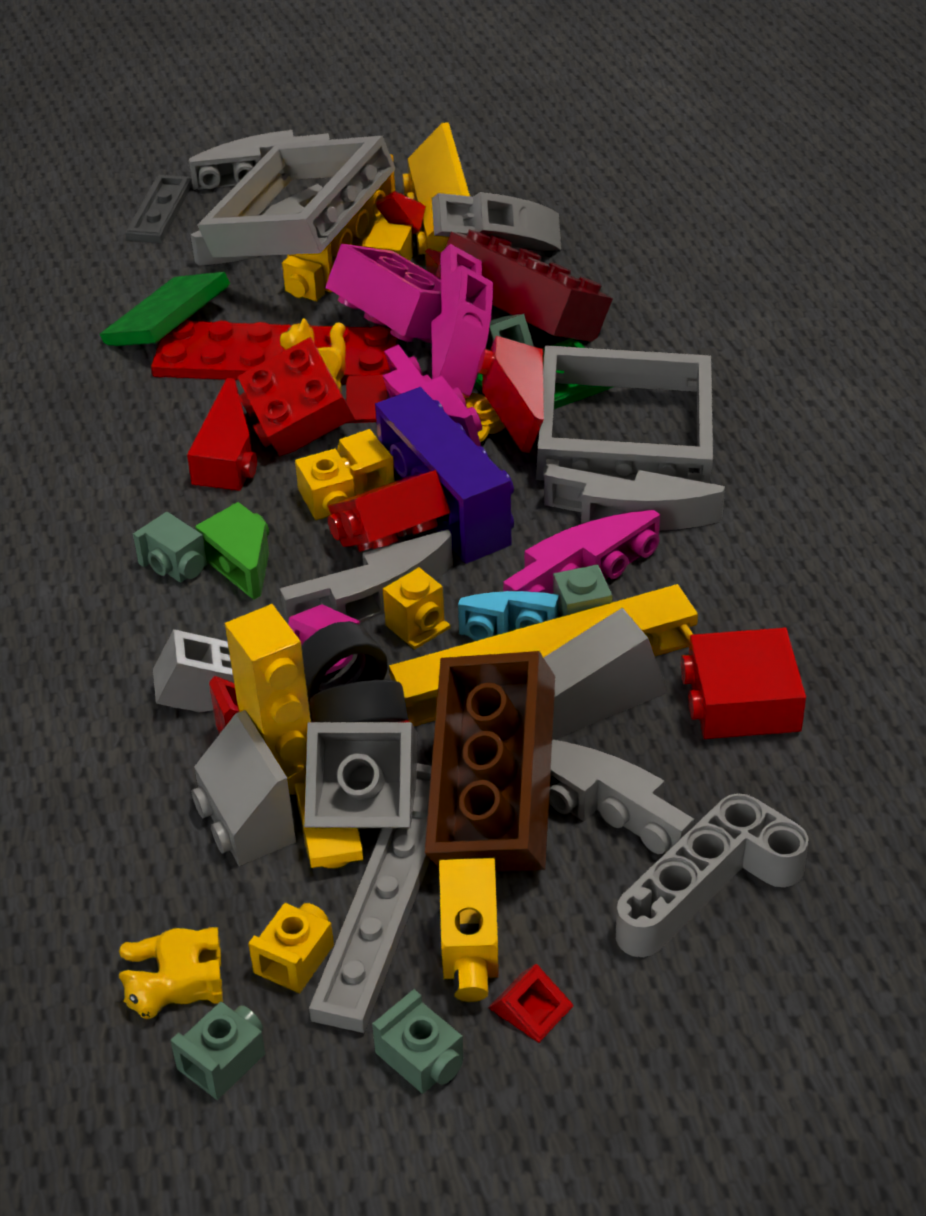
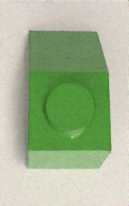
M237 502L195 526V529L203 534L207 562L255 600L262 594L269 557L267 539L269 528L262 516L257 513L253 514L241 503Z

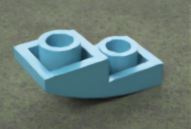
M504 591L462 597L458 603L459 634L469 636L473 640L478 641L506 633L509 630H517L559 618V595L541 592Z

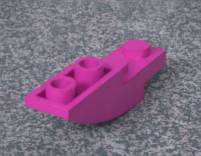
M450 244L441 252L442 313L431 322L432 379L443 376L452 389L456 387L460 389L466 400L470 397L476 382L479 360L488 339L493 301V282L482 276L481 260Z
M399 345L384 351L390 368V373L383 375L389 398L421 387L433 400H438L441 403L445 413L455 423L458 422L463 426L467 436L477 446H481L477 433L483 430L480 418L474 407L467 409L465 399L458 387L452 389L443 376L432 380L428 374L423 376L417 359L414 356L408 358Z
M655 510L608 516L580 524L544 539L524 551L525 568L503 581V592L527 591L553 594V573L599 565L605 580L607 578L615 579L624 572L628 564L640 556L643 558L649 557L656 550L660 540V514Z

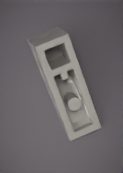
M173 629L153 668L156 704L195 712L213 710L209 681L214 676L234 683L228 641Z

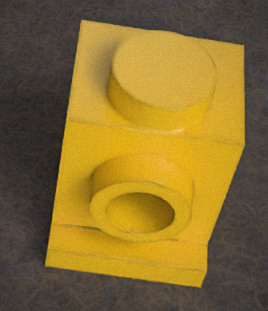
M370 429L339 439L337 452L354 478L355 496L395 482L393 456Z
M420 567L383 588L385 625L414 650L451 628V625L444 618L443 586Z
M284 903L259 937L254 935L248 943L253 973L300 994L334 946L332 925L325 912L311 903H304L300 908Z

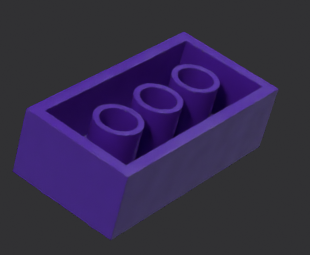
M421 387L375 403L377 437L393 456L395 481L436 470L451 513L436 518L439 526L434 529L437 532L449 530L452 536V549L461 560L468 564L511 546V529L514 528V518L511 513V495L514 493V486L509 474L505 470H500L490 460L486 450L482 446H477L467 436L463 426L458 422L455 423L445 413L441 403L438 400H433Z

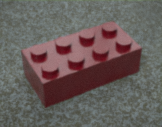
M471 229L468 230L467 235L451 232L446 247L452 244L482 261V276L493 282L492 305L512 315L524 314L526 322L555 336L590 342L598 338L613 301L612 297L600 292L602 285L584 277L577 279L570 276L571 270L550 262L549 265L540 261V255L522 248L518 251L511 247L512 242L495 235L489 237ZM440 260L439 266H438V268H437V271H436V273H435V276L438 277V278H440V279H441V260Z

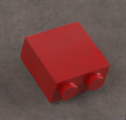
M311 337L237 376L245 391L239 395L241 403L250 417L257 415L260 421L253 425L258 437L265 448L273 445L279 456L294 452L354 419L348 404Z
M433 470L406 477L328 505L331 515L328 516L327 520L335 540H340L343 547L357 545L359 552L395 543L399 541L398 537L411 533L414 535L439 526L436 518L451 512L437 472Z
M787 628L690 635L689 655L681 656V675L683 684H691L692 686L688 697L690 716L692 720L699 719L703 739L802 732L806 694Z

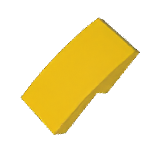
M306 782L295 784L296 802L303 825L304 842L311 868L320 866L339 868L349 862L363 860L358 828L304 827Z

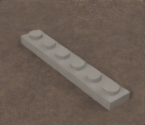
M417 763V781L411 828H382L310 1004L309 1012L312 1022L365 1033L431 860L425 854L432 766Z

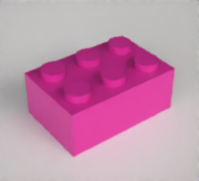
M341 243L326 288L339 295L338 301L341 304L363 310L365 312V319L390 327V334L407 342H412L413 338H419L432 344L431 322L442 313L441 279L394 251Z

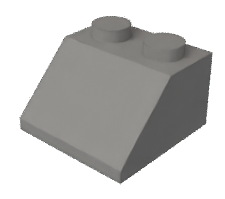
M246 710L238 712L194 766L198 788L191 790L200 816L202 818L211 816L214 824H211V831L220 852L223 854L231 851L237 864L240 866L294 844L296 839L287 777Z
M308 722L304 827L411 828L417 781V731L412 722Z

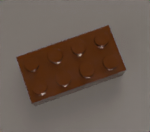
M540 651L440 658L425 854L438 867L439 860L495 858V872L546 869L556 676Z

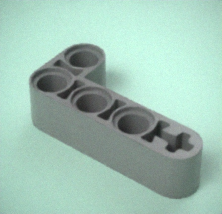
M733 794L725 797L622 894L617 904L616 941L618 946L625 953L635 957H646L655 954L742 868L775 887L795 885L804 875L808 849V835L806 831L794 821L752 796Z

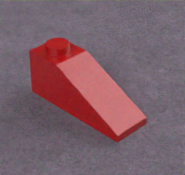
M496 335L491 349L483 350L478 364L477 373L483 374L482 392L520 450L530 453L544 420L543 349Z
M226 378L187 454L192 485L241 491L246 478H253L256 473L257 455L251 451L249 431L234 378Z

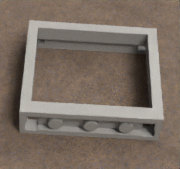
M383 136L276 144L197 226L213 258L321 253L396 168ZM282 169H283V171H284V173H285V175H284L283 177H282L281 172H280ZM332 177L300 213L258 216L291 180Z
M545 346L543 368L544 420L539 430L536 480H544L545 472L549 464H546V459L559 460V465H550L633 481L638 470L700 482H710L713 463L711 355ZM556 370L564 371V373H556ZM688 378L697 379V381H688ZM555 383L696 391L697 446L552 438ZM689 468H700V473H688Z

